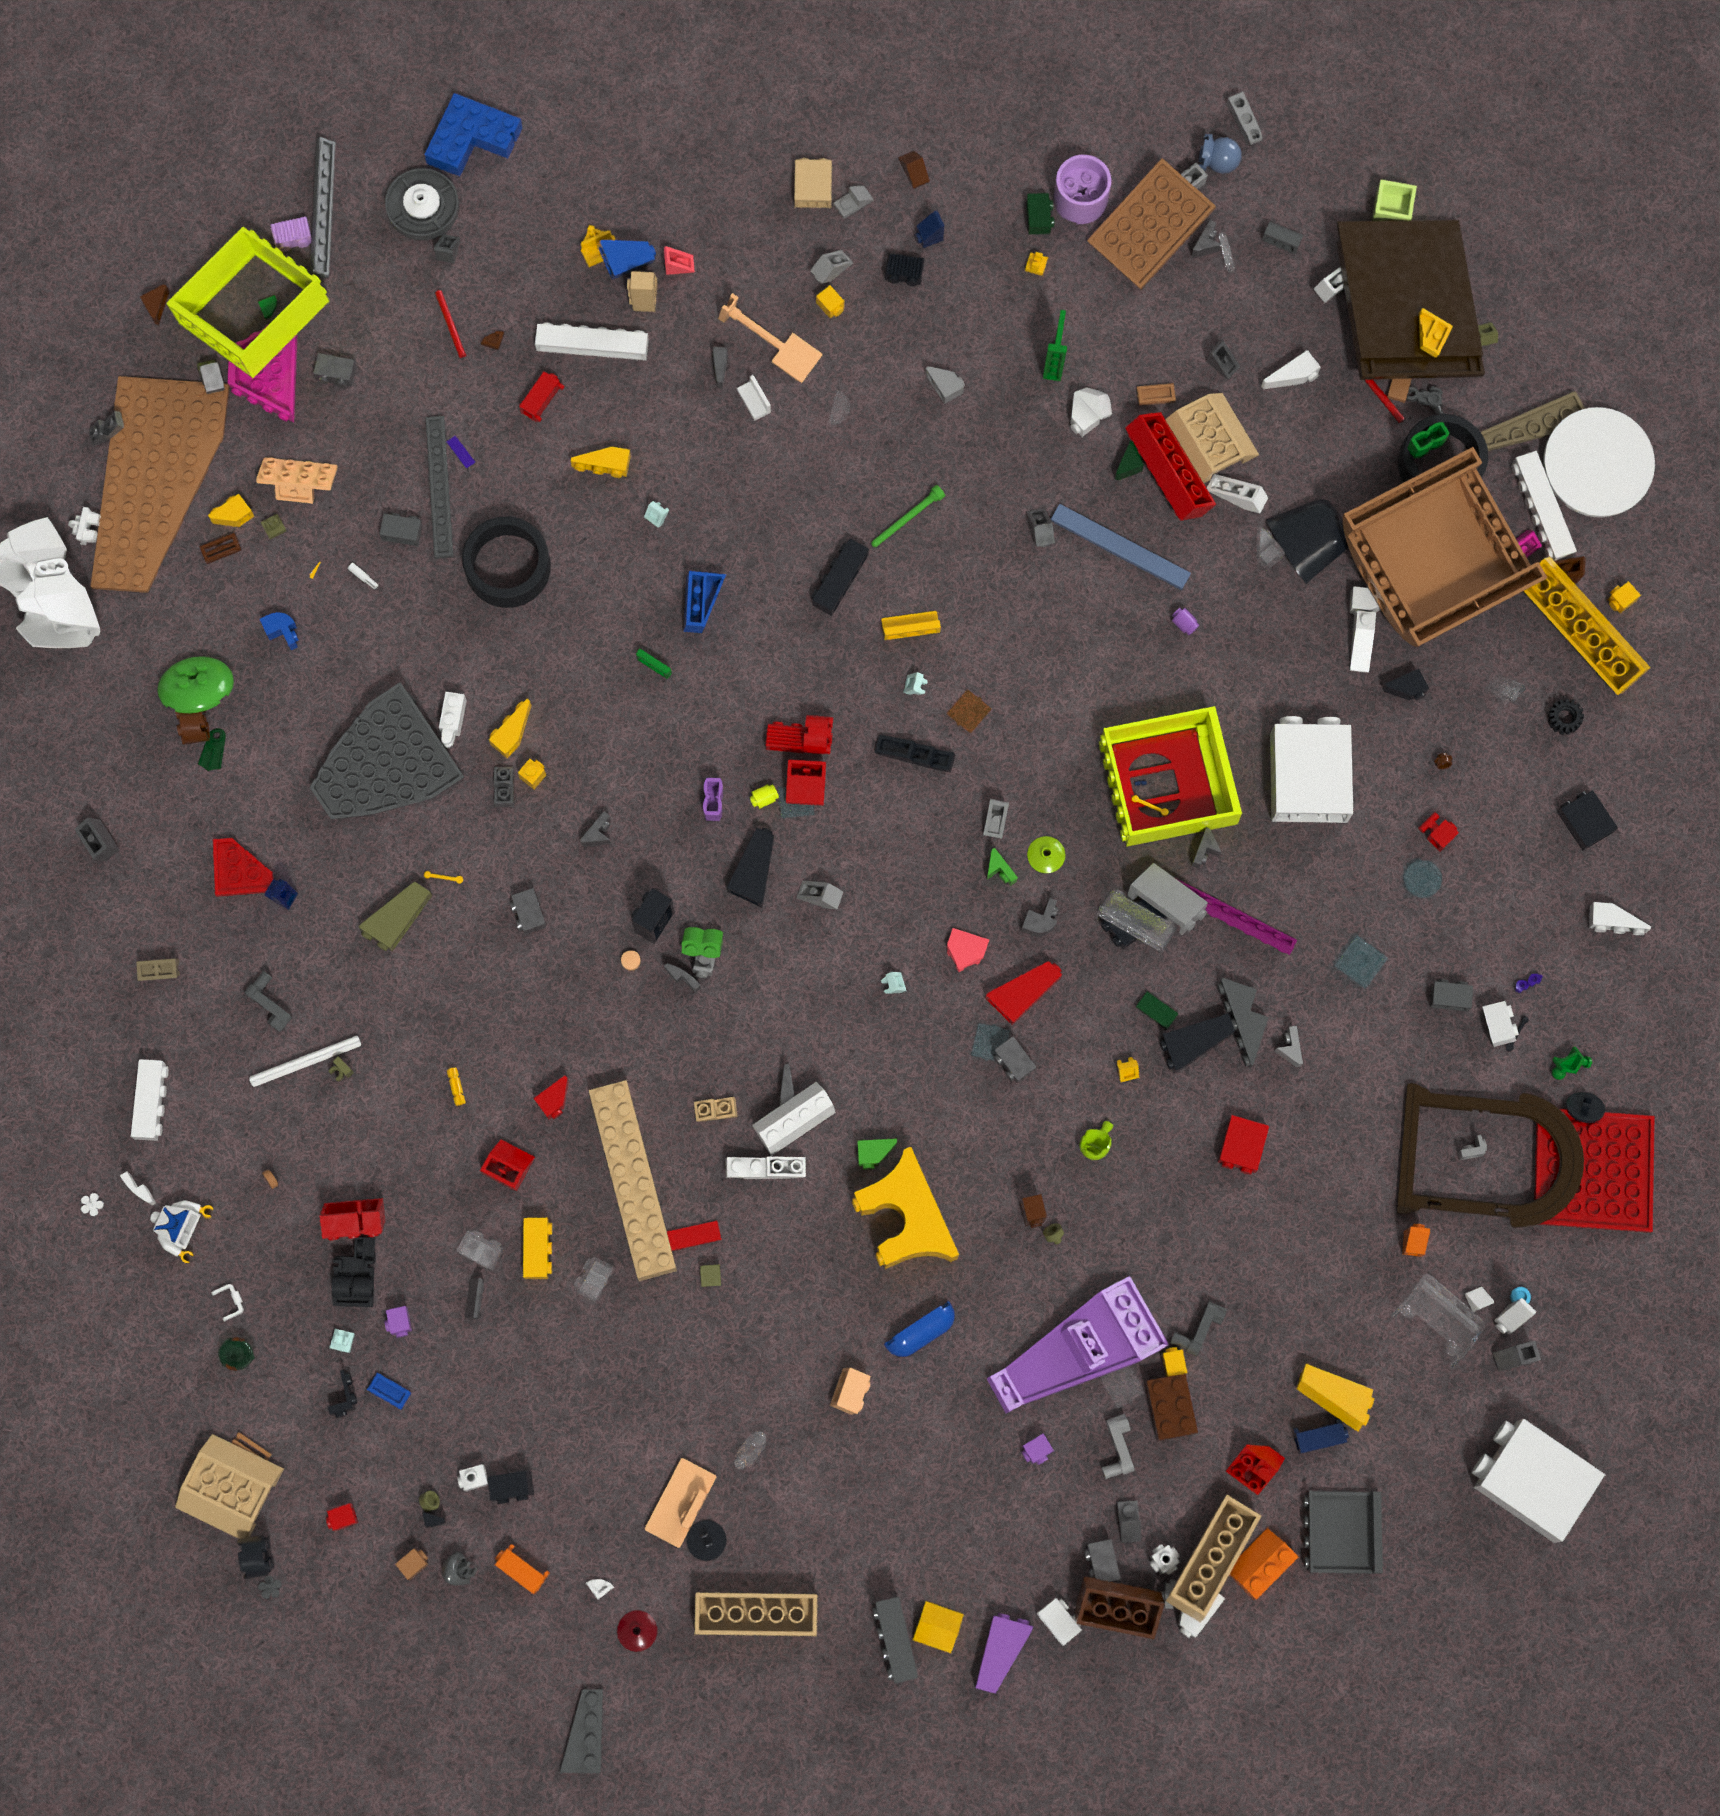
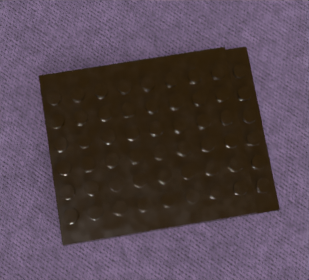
M1459 220L1338 221L1339 241L1337 242V249L1360 380L1481 377L1485 375L1482 360V344ZM1422 308L1453 326L1436 358L1420 349L1419 312Z

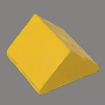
M925 1601L913 1640L951 1653L964 1614Z

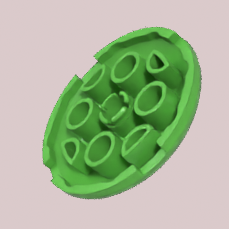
M204 656L191 657L175 663L164 672L159 680L157 692L161 703L165 707L169 706L179 713H198L220 704L219 700L225 695L228 696L232 691L234 678L230 668L220 660Z

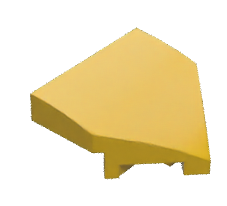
M588 226L584 241L581 242V253L588 267L603 262L597 245L601 240H616L611 235V231H602L595 229L594 226Z

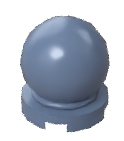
M1204 134V146L1201 145L1198 161L1202 162V164H1199V166L1204 171L1207 167H1210L1213 171L1220 174L1234 171L1242 159L1239 145L1230 138L1214 140L1211 134Z

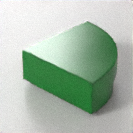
M275 295L258 301L265 320L270 318L276 309L277 298Z

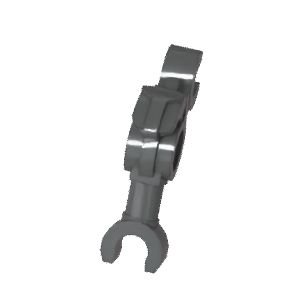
M1433 386L1428 391L1421 390L1420 392L1415 387H1409L1408 392L1414 393L1415 396H1407L1406 400L1408 402L1418 401L1417 404L1430 407L1436 415L1445 414L1441 409V395L1443 394L1441 389Z

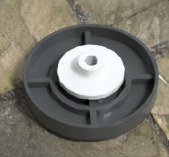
M418 168L401 174L392 182L386 194L385 208L390 223L400 234L414 240H431L443 235L454 225L459 213V198L455 186L444 174L432 169Z

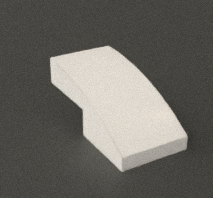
M128 1172L120 1175L133 1193L151 1205L156 1204L147 1186L143 1184L138 1187Z

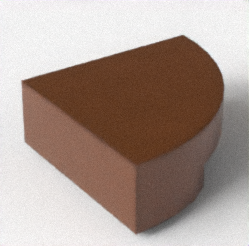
M496 331L485 336L481 345L499 350L505 333L503 331Z

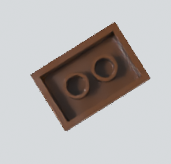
M1186 1373L1145 1382L1157 1442L1198 1433Z

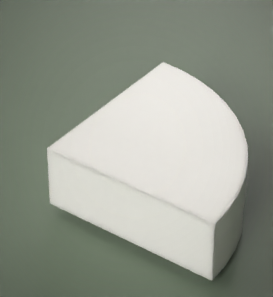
M594 1579L586 1583L597 1599H600L614 1588L611 1583L602 1579Z

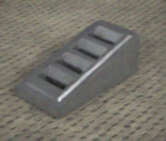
M713 346L716 383L718 388L722 389L728 351L727 348Z
M788 1064L784 1065L780 1106L794 1097L790 1065Z

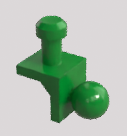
M1573 1047L1567 1057H1553L1552 1061L1556 1066L1552 1069V1076L1556 1080H1562L1565 1078L1566 1072L1576 1074L1581 1065L1584 1068H1590L1592 1059L1591 1057H1584L1577 1047Z

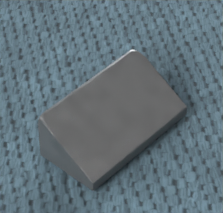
M482 1278L469 1280L465 1318L478 1320L480 1317L484 1287Z

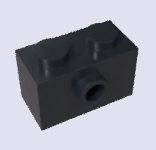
M525 1470L487 1477L490 1501H497V1505L509 1503V1499L516 1498V1501L529 1500L528 1496L534 1495L531 1471Z

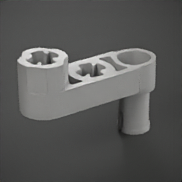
M1125 1414L1106 1420V1425L1119 1460L1117 1463L1102 1467L1105 1479L1135 1471L1122 1435L1130 1431V1426Z

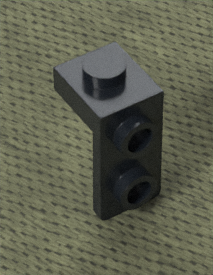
M340 1370L347 1402L328 1407L329 1414L331 1416L335 1415L336 1418L347 1416V1412L355 1410L354 1405L357 1404L355 1392L351 1393L350 1385H353L350 1373L347 1374L345 1370Z

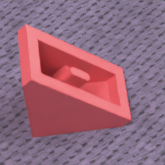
M667 246L664 247L666 275L695 272L693 255Z

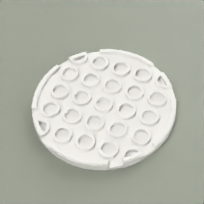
M1596 407L1577 411L1557 425L1546 443L1543 465L1553 493L1568 508L1586 516L1610 517L1629 510L1646 494L1654 476L1655 459L1652 445L1646 433L1634 420L1619 411Z

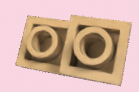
M735 1097L694 1102L697 1122L738 1117Z

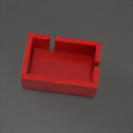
M383 1198L324 1203L320 1214L322 1239L337 1240L340 1237L354 1239L358 1238L360 1234L367 1235L368 1237L382 1234L385 1224Z

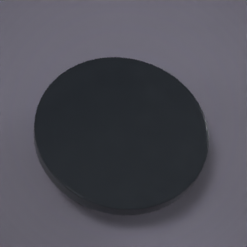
M1577 1092L1567 1099V1112L1571 1117L1580 1122L1595 1123L1601 1120L1605 1114L1604 1103L1600 1098L1591 1093Z
M703 1520L697 1522L688 1532L687 1547L690 1553L699 1560H714L723 1553L726 1547L727 1538L725 1531L714 1521Z

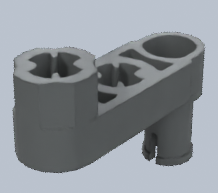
M262 971L253 984L250 983L244 993L272 1014L267 1023L281 1033L293 1017L262 994V990L272 980L268 973Z
M1209 1301L1194 1337L1190 1339L1174 1332L1170 1344L1181 1347L1187 1353L1197 1357L1211 1323L1214 1322L1221 1325L1227 1309Z

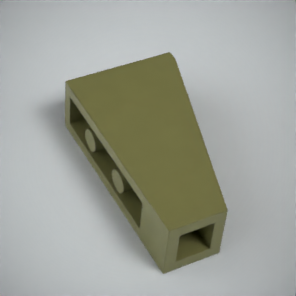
M414 881L360 924L361 935L369 941L371 939L377 941V946L382 950L387 951L389 949L393 952L432 897L431 892Z

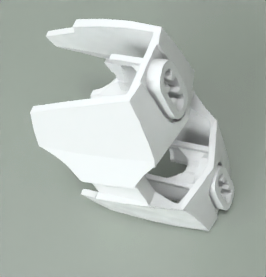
M48 517L42 518L8 532V539L0 543V586L9 590L16 597L19 611L25 612L23 622L16 627L18 632L32 647H88L94 637L99 636L100 627L85 587L70 574L68 564L65 561L67 548Z

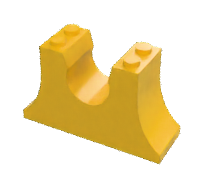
M911 1147L904 1149L898 1165L885 1178L854 1192L852 1205L856 1213L860 1211L861 1216L875 1214L878 1210L890 1208L899 1212L904 1219V1230L898 1236L889 1238L878 1246L875 1257L879 1266L883 1265L887 1269L908 1259L922 1256L939 1257L949 1262L958 1259L959 1253Z

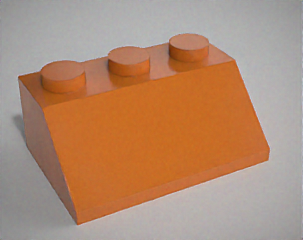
M1267 1528L1239 1556L1229 1575L1253 1600H1257L1298 1556L1284 1541Z

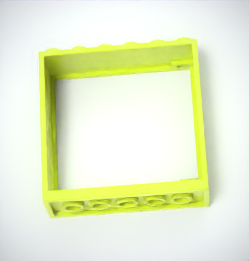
M242 227L166 304L182 327L251 378H254L329 302V299L326 296L327 291L320 285L321 281L316 275H310L302 265L297 266L291 257L288 256L286 258L278 248H272L267 240L264 238L261 240L253 230L249 231ZM254 256H257L303 289V291L243 349L196 314Z

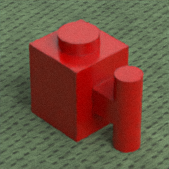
M1434 812L1418 829L1422 833L1429 829L1432 833L1428 836L1427 840L1441 852L1459 832L1457 827L1446 819L1438 825L1436 821L1440 817Z

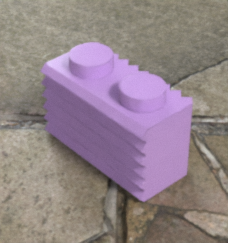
M306 217L270 225L275 247L282 252L289 251L292 247L297 246L304 248L311 243L312 236Z

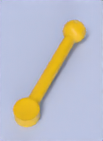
M1137 795L1132 796L1133 802H1139L1161 812V815L1164 817L1169 813L1166 808L1161 809L1139 799Z
M429 871L424 872L425 878L433 877L456 881L458 884L463 882L462 876L450 877L431 874Z

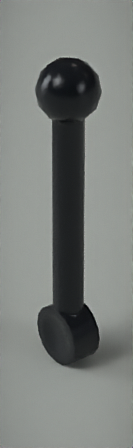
M1527 1016L1521 1018L1522 1022L1517 1029L1519 1034L1525 1023L1529 1021ZM1515 1042L1507 1044L1506 1050L1511 1052L1514 1049L1513 1045Z

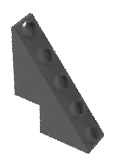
M1222 978L1220 983H1217V988L1220 995H1224L1225 1001H1223L1225 1011L1230 1012L1234 1030H1236L1238 1035L1236 1038L1239 1049H1243L1244 1055L1242 1059L1244 1065L1251 1068L1269 1017L1250 1011L1257 989Z

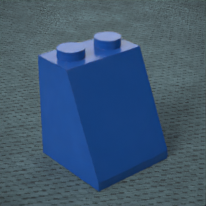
M601 240L597 245L612 280L647 266L655 260V249L653 245L649 246L647 241Z

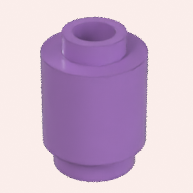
M1179 608L1172 615L1174 617L1172 622L1184 634L1190 635L1199 627L1198 620L1186 608L1183 610Z

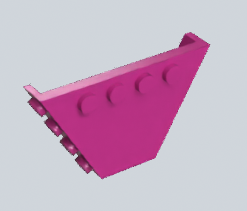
M264 329L252 333L248 338L238 341L236 344L245 349ZM297 334L254 378H251L230 361L228 362V384L233 394L238 397L243 395L253 405L259 404L268 413L274 412L283 421L287 422L289 420L293 423L295 414Z

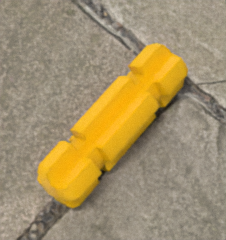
M450 1068L447 1070V1074L450 1078L452 1095L455 1096L453 1098L456 1106L465 1104V1098L462 1095L463 1090L460 1078L458 1077L457 1068Z

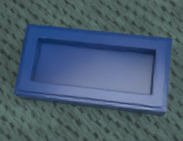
M379 1373L375 1375L367 1389L402 1410L412 1393Z

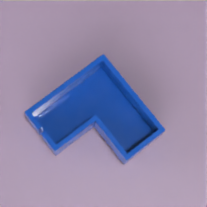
M454 93L425 152L426 163L460 177L474 146L508 159L514 147V141H517L522 130L521 119Z

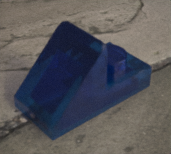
M273 879L265 892L267 898L287 910L290 909L298 895L287 882L281 879L279 881Z

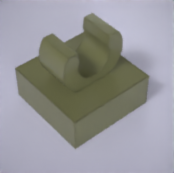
M278 514L261 522L269 539L286 532Z
M339 1056L333 1061L336 1066L329 1069L331 1075L335 1071H339V1076L336 1077L338 1082L344 1078V1075L349 1078L353 1074V1071Z

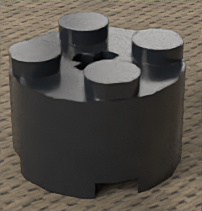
M259 1535L238 1539L237 1544L238 1546L241 1545L242 1550L238 1552L240 1570L245 1572L243 1578L250 1579L270 1575L274 1568V1560L272 1556L269 1557L268 1549L271 1548L269 1537Z

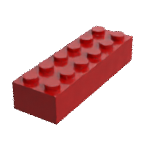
M1161 412L1139 415L1125 427L1129 438L1134 442L1138 453L1143 457L1147 468L1152 472L1157 485L1161 487L1166 500L1171 504L1175 515L1180 521L1202 517L1217 505Z

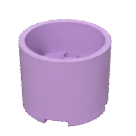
M1090 155L1073 156L1060 166L1057 172L1053 201L1057 212L1063 218L1077 224H1086L1095 221L1102 215L1107 206L1111 187V174L1107 166L1098 158Z

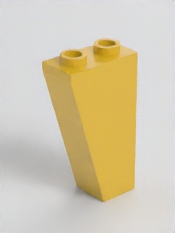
M1306 1364L1296 1387L1298 1391L1358 1432L1363 1425H1367L1370 1417L1367 1411L1371 1409L1374 1402L1372 1397L1373 1389Z

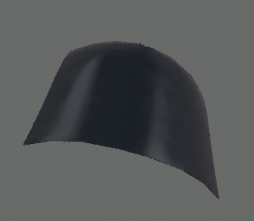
M1326 499L1314 500L1266 519L1281 548L1306 584L1349 548L1344 533L1343 519L1331 502Z

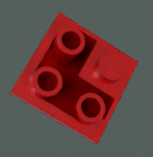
M1246 1445L1227 1468L1226 1472L1259 1495L1278 1472L1285 1458L1269 1446Z

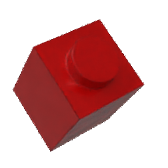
M351 1503L327 1511L328 1516L325 1517L329 1529L332 1528L333 1531L358 1524L355 1510Z

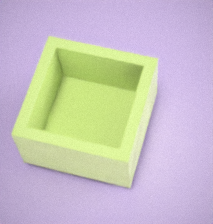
M1380 180L1372 221H1411L1417 186Z

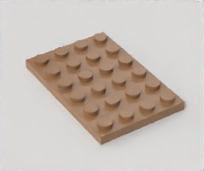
M1162 158L1087 242L1141 290L1214 211L1216 206Z

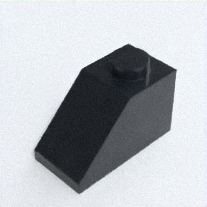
M1416 669L1385 683L1382 689L1384 692L1409 701L1415 698L1417 701L1426 696L1425 693L1429 687L1421 671Z

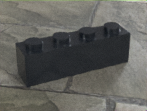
M852 539L842 544L839 550L841 554L838 559H833L830 565V572L824 574L820 582L822 584L819 590L815 589L811 597L814 607L831 616L869 555V548Z

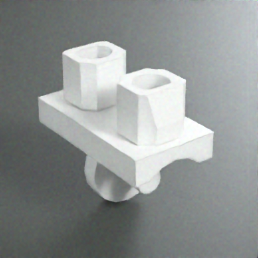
M83 507L81 516H76L75 521L71 520L68 523V526L73 528L72 534L76 535V539L80 541L81 545L97 541L98 533L95 530H90L91 525L99 526V519L101 518L100 514L92 512L87 507Z

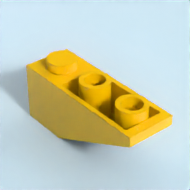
M608 447L571 457V465L575 470L581 472L591 470L598 475L608 473L615 478L627 477L631 454L628 449Z
M528 699L524 702L521 701L516 706V711L511 716L508 715L503 720V725L499 729L493 730L489 736L490 745L505 758H508L520 746L531 709V703Z

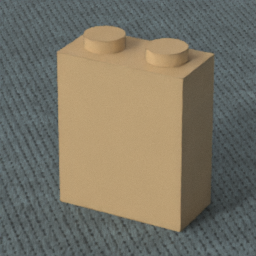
M801 158L795 160V207L831 208L832 160L825 158L818 160Z

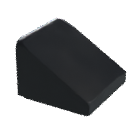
M422 1512L424 1524L427 1528L446 1524L447 1522L444 1518Z

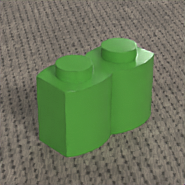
M685 928L682 940V953L688 956L720 957L723 932L716 929Z

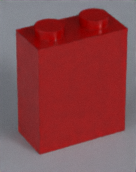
M1231 1115L1218 1162L1222 1163L1221 1166L1227 1169L1236 1167L1241 1169L1240 1172L1252 1175V1172L1256 1173L1269 1126Z

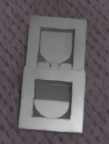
M668 963L664 965L665 970L676 983L683 979L694 993L701 989V985L684 970Z

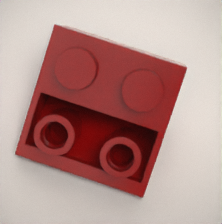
M788 760L786 804L824 806L826 762Z
M500 1139L489 1153L480 1171L483 1175L517 1192L535 1157Z

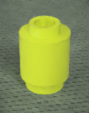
M767 784L752 791V796L749 797L753 807L757 806L758 809H761L776 802L779 795L773 784Z

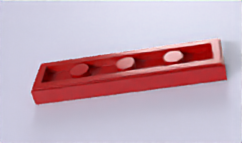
M718 1221L667 1231L672 1251L721 1240Z

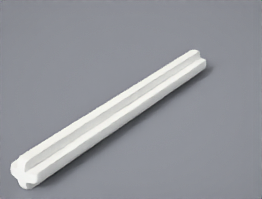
M358 1036L346 1039L250 1076V1083L253 1087L360 1047L361 1041Z

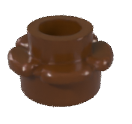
M1441 753L1437 755L1434 763L1438 769H1447L1452 766L1451 760L1453 757L1451 755L1448 756L1447 753Z

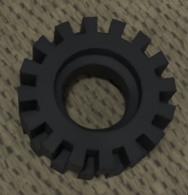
M1561 699L1551 707L1548 713V723H1551L1550 727L1554 728L1556 733L1559 731L1561 735L1564 733L1569 735L1578 730L1584 721L1582 720L1584 718V714H1582L1583 708L1579 709V703L1574 704V700L1570 702L1569 699L1564 701ZM1561 711L1570 712L1573 718L1572 722H1561L1559 713Z

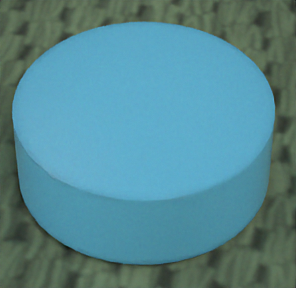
M1517 1287L1512 1290L1510 1294L1512 1303L1521 1298L1527 1303L1530 1302L1531 1295L1526 1288Z

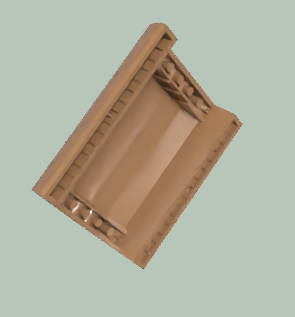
M1474 447L1343 514V528L1346 541L1360 574L1391 626L1406 642L1415 647L1436 638L1547 579L1539 562L1530 565L1480 477L1477 468L1482 464V461Z

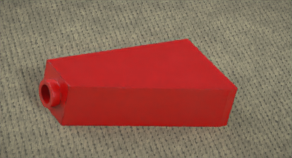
M1048 961L986 994L985 999L1013 1025L1061 979L1062 974L1060 972L1062 970L1055 963L1051 964Z

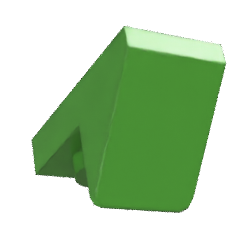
M995 848L992 849L987 880L997 872H1000L1001 880L1005 884L1008 882L1012 886L1017 882L1018 877Z

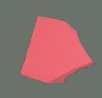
M955 928L952 929L947 944V954L951 956L956 964L958 972L963 971L968 966L980 963L981 959L984 958L989 939Z

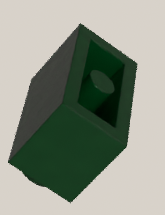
M1049 193L1027 194L1028 234H1050L1051 228H1054V216H1051L1050 211H1053V200H1049Z

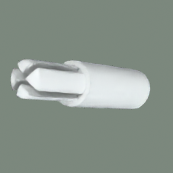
M354 563L349 565L348 570L364 583L366 582L373 589L378 587V584Z

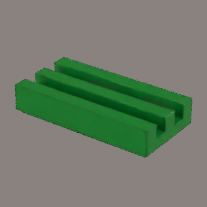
M642 649L637 651L636 656L639 662L666 679L672 674L671 668Z

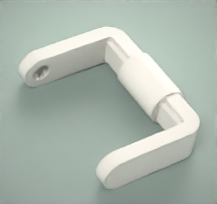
M231 1284L212 1292V1295H216L230 1288L233 1301L239 1311L224 1317L223 1321H227L244 1311L241 1304L243 1302L241 1296Z

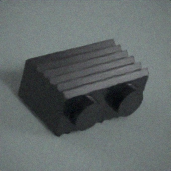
M888 253L885 280L893 284L905 282L909 286L921 285L925 259Z

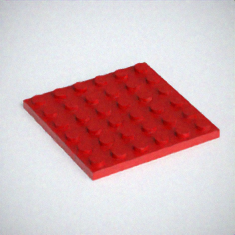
M1560 1109L1571 1121L1581 1140L1584 1154L1583 1176L1580 1186L1570 1203L1559 1214L1538 1225L1653 1232L1655 1116L1605 1112L1601 1120L1595 1123H1584L1571 1117L1566 1109ZM1536 1123L1534 1200L1543 1196L1552 1187L1559 1171L1557 1146L1551 1135L1538 1123Z

